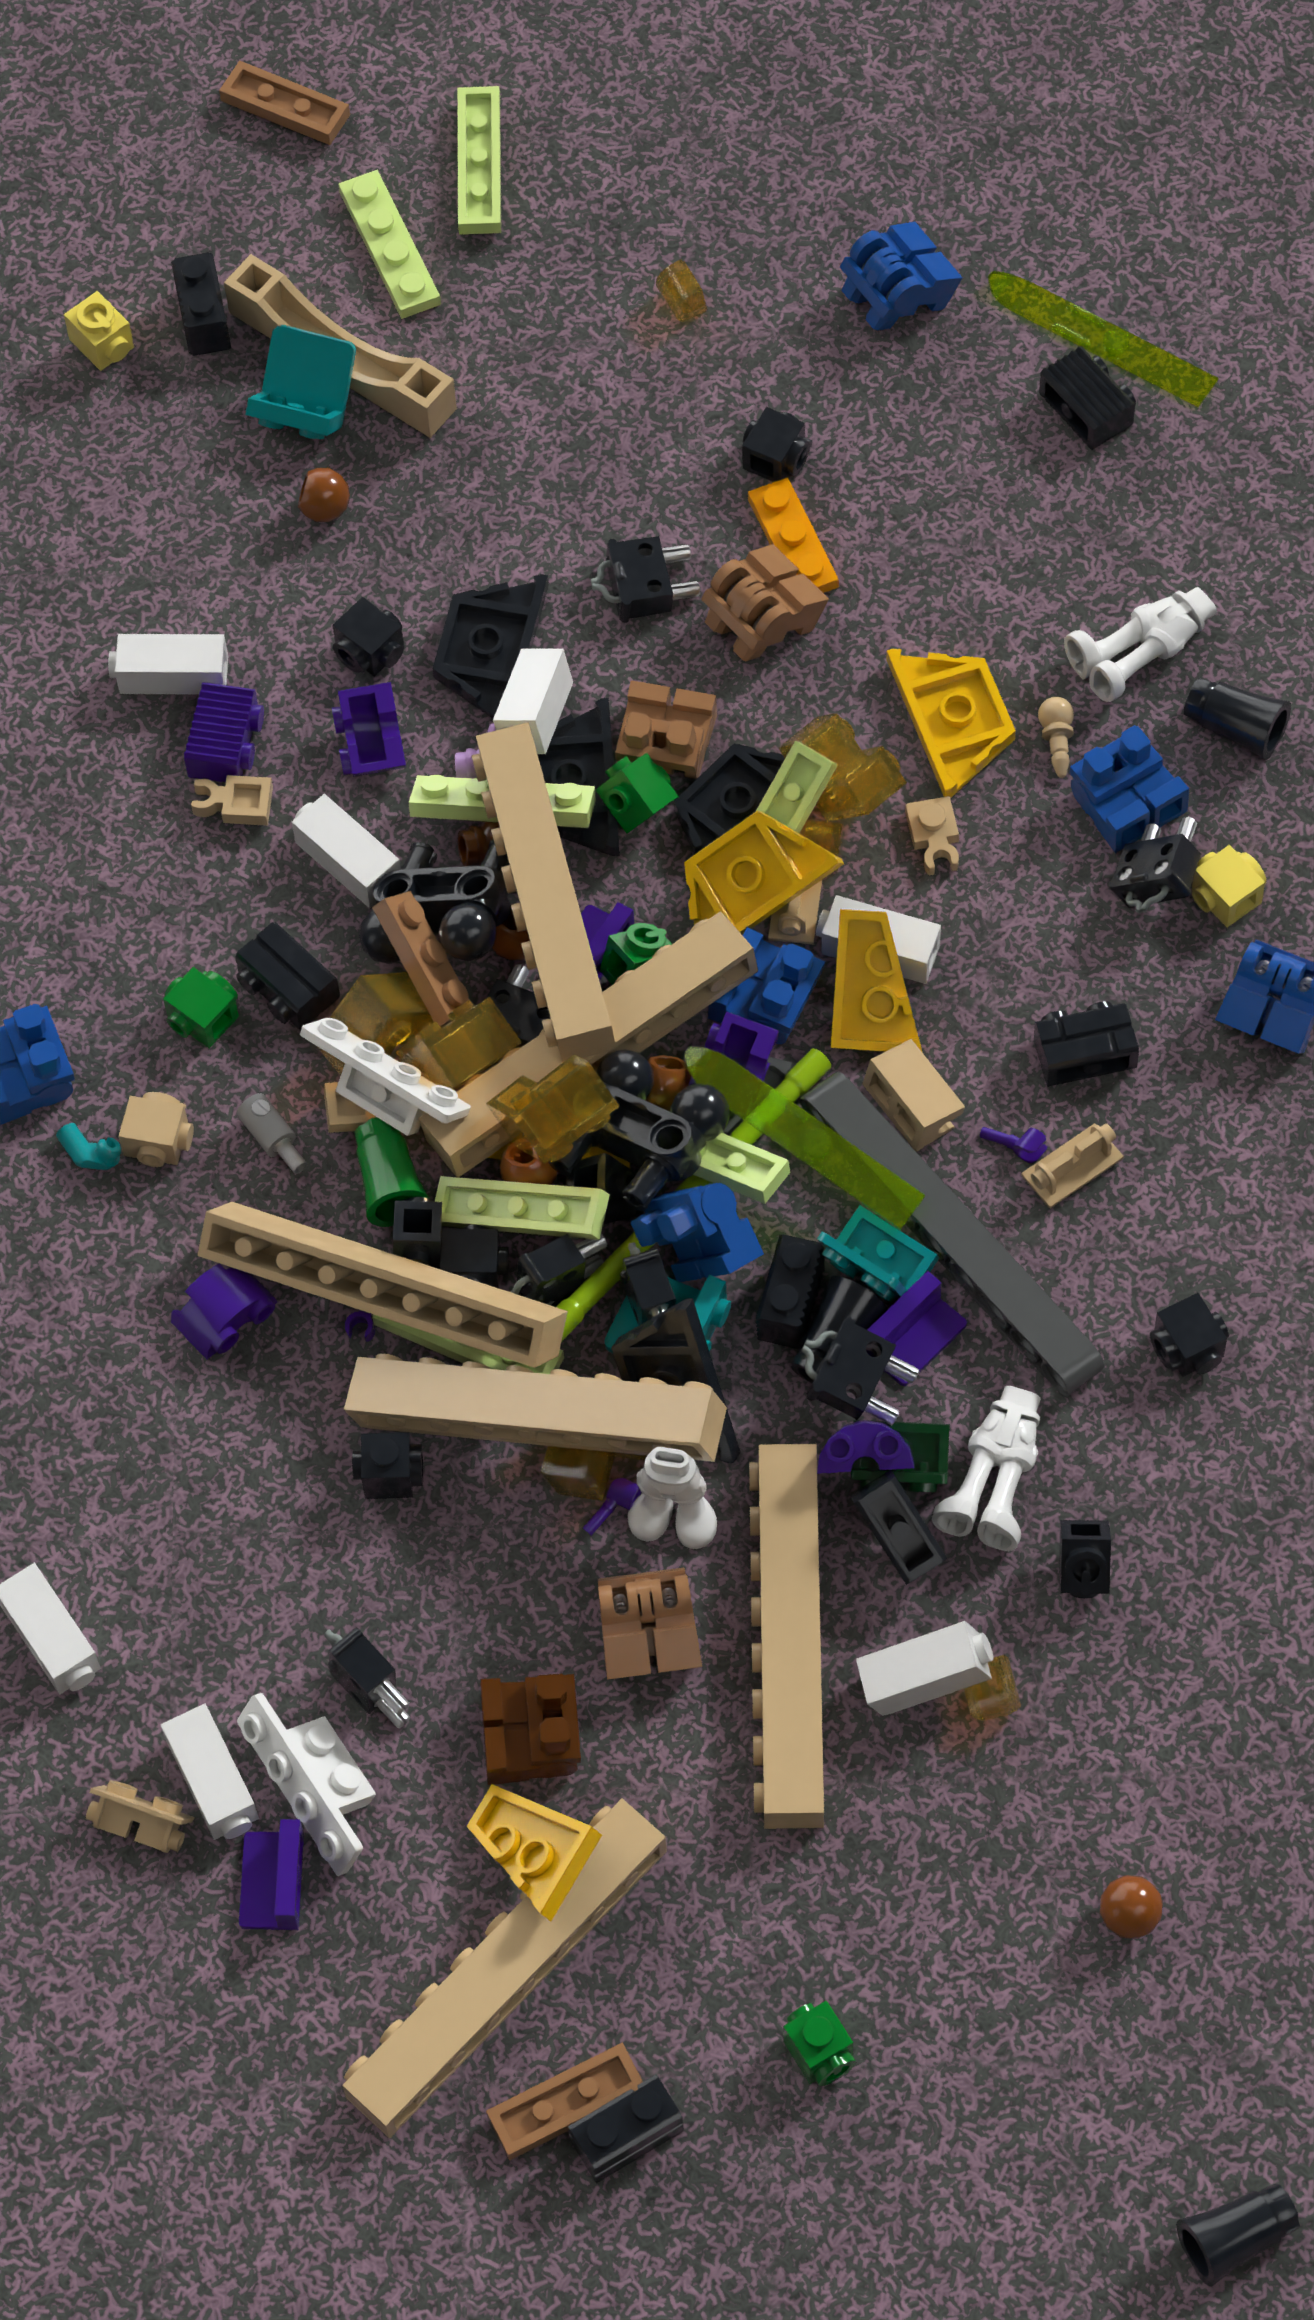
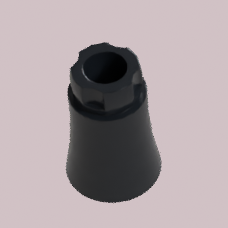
M1200 677L1191 687L1184 706L1185 716L1201 723L1203 728L1246 747L1264 760L1271 757L1283 737L1291 713L1290 701L1265 697L1239 689L1222 681L1216 683Z
M831 1276L812 1322L798 1344L800 1349L793 1359L791 1369L801 1378L812 1383L813 1379L808 1376L805 1369L807 1356L801 1352L806 1340L815 1341L825 1331L837 1332L844 1319L848 1317L854 1318L856 1325L867 1330L888 1310L884 1302L870 1290L850 1279L841 1276ZM827 1338L817 1348H809L814 1355L812 1368L815 1373L819 1369L833 1340L832 1338Z
M1279 2184L1270 2185L1259 2192L1252 2191L1232 2202L1207 2212L1179 2219L1176 2223L1177 2234L1184 2252L1199 2278L1210 2287L1249 2259L1280 2243L1282 2237L1293 2233L1300 2227L1295 2205Z

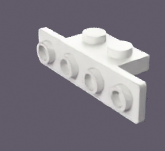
M323 1018L302 1026L300 1036L345 1063L335 1091L405 1135L410 1136L418 1133L421 1126L419 1117L425 1113L442 1123H449L468 1116L471 1106L459 1099L458 1094L454 1090L443 1085L434 1084L421 1076L420 1070L415 1066L398 1062L385 1054L383 1047L379 1044L362 1040L352 1034L343 1022L333 1018Z
M263 1693L253 1695L237 1719L244 1738L253 1746L266 1766L270 1778L277 1783L292 1806L296 1818L300 1819L318 1846L321 1856L328 1861L337 1876L347 1873L362 1852L363 1846L343 1814L370 1804L376 1795L375 1791L325 1716L286 1730Z

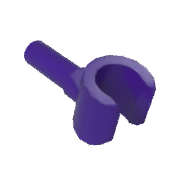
M982 1127L980 1132V1138L1013 1149L1015 1154L1027 1163H1034L1047 1150V1146L1043 1144L1046 1141V1136L1032 1127L1021 1138L987 1127Z
M358 1310V1312H354L347 1317L345 1330L350 1339L352 1337V1329L357 1323L368 1324L365 1340L369 1342L373 1339L375 1326L371 1319V1313Z
M625 1478L615 1479L609 1487L602 1507L582 1529L592 1536L610 1514L614 1512L617 1505L630 1510L632 1503L641 1495L638 1485Z

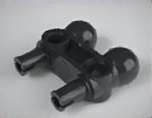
M491 840L488 851L480 866L432 868L437 860V854L433 853V847L424 842L413 843L410 846L409 854L402 868L385 874L375 884L373 896L378 903L384 898L411 891L415 900L423 908L425 918L433 933L439 932L443 948L453 958L473 961L484 957L495 944L496 927L506 921L511 914L512 907L508 899L501 867L509 865L507 854L498 856L494 840ZM372 910L362 921L359 939L363 951L377 962L392 964L401 961L374 910Z
M626 1049L615 1051L600 1062L596 1071V1081L583 1084L574 1092L571 1097L570 1106L572 1111L566 1117L568 1130L553 1151L548 1154L547 1160H549L548 1163L554 1170L562 1175L570 1176L573 1169L591 1147H598L641 1167L628 1186L624 1188L622 1195H624V1200L630 1206L639 1211H645L666 1182L684 1180L698 1170L701 1164L700 1151L707 1141L718 1137L728 1124L729 1104L725 1096L714 1086L701 1083L687 1086L680 1091L673 1100L671 1112L649 1103L645 1099L649 1097L654 1086V1070L650 1062L636 1051Z

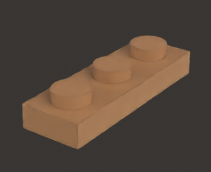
M240 60L219 90L222 102L328 145H331L350 116L349 104Z
M411 891L384 898L374 905L372 909L436 1027L439 1028L464 1020L476 1012L468 998L467 989L459 981L447 959L445 949L436 939L425 918L423 908L415 900Z
M622 2042L486 2110V2114L510 2161L569 2131L568 2126L630 2089L638 2090L637 2085L643 2081Z

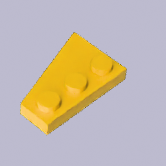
M491 1784L467 1824V1828L489 1854L506 1870L516 1886L528 1896L538 1912L550 1922L553 1920L602 1837V1834L588 1824Z

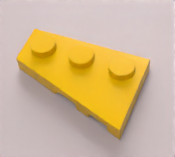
M840 909L830 1047L886 1052L912 1039L922 1052L887 912Z

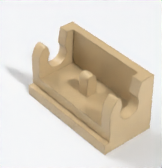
M912 1039L870 1059L863 1085L916 1152L955 1128L950 1121L963 1114L965 1106Z

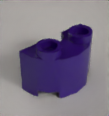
M391 682L338 691L340 706L332 707L336 734L345 733L348 747L339 749L343 775L353 774V777L406 768Z
M726 1012L721 1025L713 1023L705 1043V1049L712 1051L706 1066H696L689 1086L698 1083L714 1086L725 1096L729 1104V1110L747 1116L750 1105L755 1103L770 1066L768 1059L773 1046L777 1042L779 1030Z
M219 1263L199 1276L186 1289L185 1292L190 1296V1300L181 1311H172L171 1323L208 1360L216 1352L219 1354L225 1353L235 1345L239 1339L237 1330L247 1322H253L254 1324L264 1322L273 1313L275 1304L278 1301L252 1274L232 1267L225 1269Z
M861 1420L844 1425L830 1436L819 1455L817 1474L851 1472L854 1461L864 1456L873 1458L879 1464L880 1470L914 1468L915 1464L910 1446L899 1432L888 1427L883 1422Z

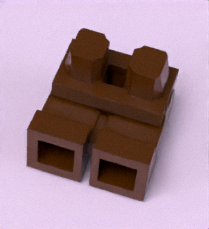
M548 1674L537 1677H525V1682H500V1678L480 1679L487 1785L528 1781L532 1778L569 1776L578 1770L577 1763H581L574 1674Z

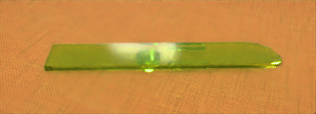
M992 271L988 276V284L992 295L1010 311L1078 346H1082L1085 350L1198 408L1219 379L1030 281L999 271Z
M690 1046L686 1049L684 1058L687 1070L696 1084L701 1083L714 1086L725 1096L730 1111L899 1230L902 1229L925 1198V1195L735 1061L705 1047Z

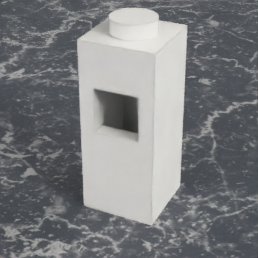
M118 634L117 650L109 652V677L117 679L120 694H199L203 682L226 685L228 652L224 634Z
M521 649L493 719L496 730L529 722L537 754H546L573 684L564 649Z
M323 794L314 803L305 804L292 821L295 843L369 908L377 903L373 896V888L377 881L385 874L401 869L399 858L326 794Z
M838 895L835 896L831 910L822 911L816 929V936L822 937V954L837 958L840 909L887 912L903 978L924 984L927 983L940 947L941 925Z
M35 1562L0 1584L1 1608L59 1695L68 1689L77 1691L87 1686L94 1679L95 1672L101 1669L96 1653Z
M966 1621L856 1659L867 1704L882 1716L992 1679L988 1662L993 1661V1652L988 1638L984 1633L977 1632Z
M206 1703L160 1724L166 1742L213 1839L216 1840L222 1836L226 1839H232L247 1832L252 1827L251 1822L259 1819L256 1807Z

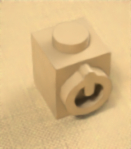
M148 1092L142 1098L130 1096L118 1136L123 1155L137 1158L141 1163L151 1167H161L164 1163L178 1165L181 1151H189L194 1132L193 1124L188 1123L185 1111L186 1105L180 1103L176 1098L160 1092Z

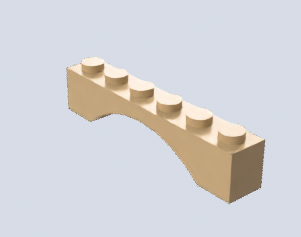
M250 254L224 282L229 313L270 339L275 327L286 325L352 342L356 347V355L350 388L429 438L435 434L457 409L453 378L420 358H407L390 354L353 336L317 309L283 273L254 255Z

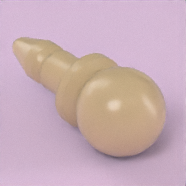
M1050 697L1041 704L1038 718L1040 724L1044 727L1042 730L1043 739L1050 741V751L1053 755L1051 761L1055 772L1059 778H1065L1070 762L1069 755L1067 754L1069 752L1067 739L1071 738L1074 734L1073 727L1070 726L1074 718V710L1066 699Z

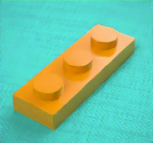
M787 477L748 491V501L769 544H774L799 569L796 575L804 574L823 593L839 588V579L789 478Z

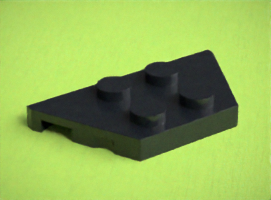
M535 575L534 582L510 588L508 582L492 585L483 591L470 590L453 594L432 668L433 677L493 719L521 649H532L549 586L548 575Z
M609 698L599 699L595 702L594 709L576 718H573L570 714L558 721L546 754H537L545 783H574L577 785L595 786L596 790L609 780L605 773L607 769L613 766ZM596 791V801L588 828L557 826L560 838L611 856H620L617 820Z
M734 743L674 801V811L694 855L756 812L787 755L775 752L762 753L753 747Z
M693 1298L679 1302L621 1335L611 1347L623 1381L639 1382L641 1378L649 1377L659 1379L667 1385L684 1386L686 1382L690 1381L700 1382L712 1387L713 1391L726 1406ZM726 1410L717 1451L721 1452L719 1460L726 1463H734L741 1451L728 1410Z

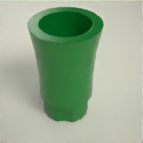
M378 1117L371 1118L366 1123L359 1125L355 1130L356 1154L363 1179L367 1220L379 1227L393 1226L395 1201H403L411 1197H424L428 1199L429 1197L419 1180L410 1157L406 1139L401 1135V1132Z

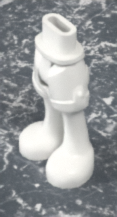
M1195 587L1187 593L1177 591L1170 597L1135 608L1131 613V620L1102 640L1095 642L1090 635L1082 630L1071 632L1064 638L1065 652L1077 674L1083 680L1089 677L1091 690L1101 700L1111 702L1123 694L1125 691V681L1140 668L1157 657L1168 659L1182 650L1195 633L1204 629V621L1216 615L1217 609L1215 604L1199 587ZM1139 641L1142 643L1138 648H1136L1134 651H1132L1130 654L1120 659L1119 661L1115 663L1113 661H1110V659H1112L1114 656L1126 650L1127 648L1133 646Z
M1005 1386L1000 1400L992 1402L991 1412L987 1415L981 1426L973 1430L972 1436L969 1439L968 1449L973 1458L963 1484L955 1495L942 1500L935 1506L932 1522L937 1529L958 1537L966 1536L971 1532L977 1516L980 1496L992 1467L998 1466L1000 1469L990 1501L982 1514L977 1532L979 1539L986 1546L1003 1551H1012L1017 1548L1021 1539V1531L1012 1515V1501L1022 1472L1032 1469L1038 1455L1035 1441L1036 1427L1039 1425L1040 1416L1036 1412L1041 1399L1037 1394L1014 1386Z
M656 1447L647 1455L644 1468L637 1472V1485L642 1494L632 1503V1507L628 1512V1525L632 1534L638 1539L646 1542L654 1541L664 1534L671 1520L673 1501L678 1503L676 1533L679 1541L684 1546L690 1549H699L707 1546L715 1537L717 1517L709 1502L703 1497L706 1492V1482L701 1476L694 1459L685 1451Z

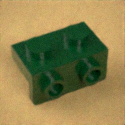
M869 1420L883 1422L888 1427L899 1432L910 1446L915 1464L914 1468L892 1469L899 1482H909L908 1491L937 1492L938 1484H947L950 1424L895 1421L894 1424L890 1425L884 1421ZM864 1456L854 1461L850 1479L860 1480L861 1489L890 1470H880L879 1464L873 1458Z

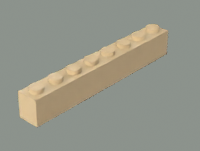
M529 722L477 735L476 739L480 753L471 755L478 782L484 780L488 782L489 791L481 792L488 819L497 817L499 828L491 829L497 855L507 854L509 865L501 867L507 893L517 892L520 902L511 905L518 932L524 930L528 932L530 941L521 943L528 970L537 968L540 980L531 982L538 1009L548 1007L550 1019L542 1020L548 1047L558 1046L562 1063L617 1049Z
M721 911L710 919L699 921L684 937L672 945H665L658 949L650 960L635 970L623 973L612 986L602 992L617 1049L562 1063L558 1046L548 1047L543 1029L539 1036L523 1047L514 1048L509 1051L501 1062L485 1073H479L471 1077L463 1088L456 1092L459 1099L471 1106L468 1116L449 1123H442L427 1113L420 1116L419 1121L427 1142L456 1177L462 1176L571 1101L574 1092L581 1085L596 1081V1071L599 1064L610 1053L624 1049L642 1052L757 973L758 967L754 948Z
M229 1202L206 1211L198 1251L199 1257L534 1368L559 1355L568 1313L566 1310L235 1202Z
M377 1354L376 1358L357 1357L344 1410L360 1427L369 1429L648 1455L656 1447H666L683 1450L694 1460L715 1462L727 1407L716 1395L712 1387L700 1382L690 1381L686 1382L684 1386L667 1385L659 1379L649 1377L641 1378L639 1382L623 1381L619 1377L605 1373L596 1374L594 1378L578 1377L572 1372L560 1369L551 1370L550 1374L534 1373L528 1368L516 1365L507 1366L506 1370L490 1369L484 1364L471 1361L464 1362L462 1366L446 1365L444 1362L434 1358L424 1357L420 1358L419 1362L403 1361L399 1357L390 1354Z
M817 1444L759 1445V1462H749L750 1491H759L760 1506L750 1507V1536H760V1552H751V1581H761V1597H751L752 1627L761 1626L762 1643H752V1673L762 1672V1689H752L753 1719H763V1736H753L754 1766H763L764 1783H754V1813H764V1829L824 1828Z
M623 1798L612 1809L609 1806L603 1807L591 1820L589 1825L602 1834V1837L551 1922L538 1912L533 1906L532 1901L522 1891L520 1895L522 1901L509 1914L504 1911L489 1924L485 1931L487 1937L474 1950L468 1947L457 1956L450 1967L452 1973L439 1986L433 1983L422 1992L415 2003L417 2009L404 2022L398 2019L386 2029L380 2038L382 2045L369 2058L365 2055L358 2058L347 2070L344 2079L347 2081L342 2085L346 2099L389 2139L667 1852L666 1837Z

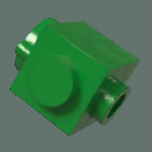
M645 753L632 763L627 756L622 758L605 771L609 780L595 790L626 834L679 797L671 787L668 773L662 766L654 763L648 753Z
M635 923L629 926L627 931L609 935L599 971L613 985L623 973L635 970L650 960L658 949L665 945H672L666 938L667 931L662 928L659 929L654 924Z
M192 967L183 978L178 977L173 980L165 992L163 1001L168 1017L166 1021L172 1030L181 1037L187 1038L191 1035L210 1048L239 1017L236 1005L238 994L233 986L214 971H204L202 973L195 967Z
M827 2000L816 2007L812 2003L805 2004L787 2017L788 2023L783 2026V2043L809 2084L817 2081L819 2086L831 2084L847 2074L856 2065L857 2062L853 2057V2041Z

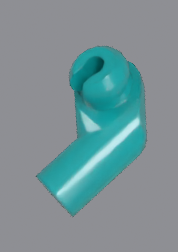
M75 1123L64 1125L56 1134L57 1139L75 1165L80 1168L109 1170L120 1161L122 1148L120 1143L114 1138L108 1137L106 1141L105 1139H100L98 1143H89Z

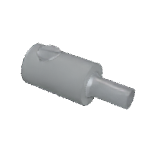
M257 1093L247 1098L237 1109V1117L268 1156L275 1157L279 1154L293 1173L298 1174L306 1168L307 1163L292 1145L296 1139L294 1131L264 1094Z

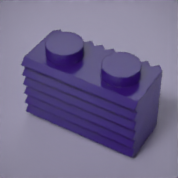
M205 682L201 684L192 728L190 729L186 751L184 752V761L189 778L209 779L226 783L227 775L242 776L244 769H252L255 745L250 743L253 731H261L264 719V706L258 705L255 689Z

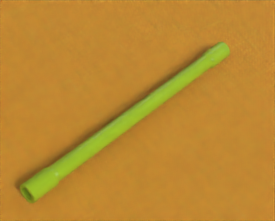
M812 1048L785 1075L783 1081L729 1136L753 1145L799 1097L805 1095L831 1069L829 1059L821 1051ZM692 1175L686 1178L674 1191L713 1183ZM633 1232L569 1298L561 1301L556 1306L568 1311L562 1341L583 1321L585 1314L620 1280V1273L623 1271V1259L631 1256L628 1245L634 1242L641 1253L648 1251L653 1245L642 1247L635 1232Z

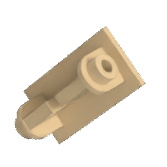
M822 880L771 915L768 940L814 945Z
M1094 1123L1022 1172L1021 1176L1051 1209L1124 1159V1156L1112 1143L1116 1139L1113 1129L1108 1124L1100 1127Z
M109 1780L108 1786L103 1785L90 1789L89 1793L100 1796L99 1802L92 1801L86 1813V1819L93 1822L94 1828L126 1838L129 1835L133 1821L140 1823L135 1837L136 1842L168 1853L170 1849L177 1852L180 1850L185 1833L178 1831L179 1826L191 1823L194 1820L193 1816L181 1813L182 1804L158 1796L154 1797L153 1802L136 1797L137 1788L113 1780Z

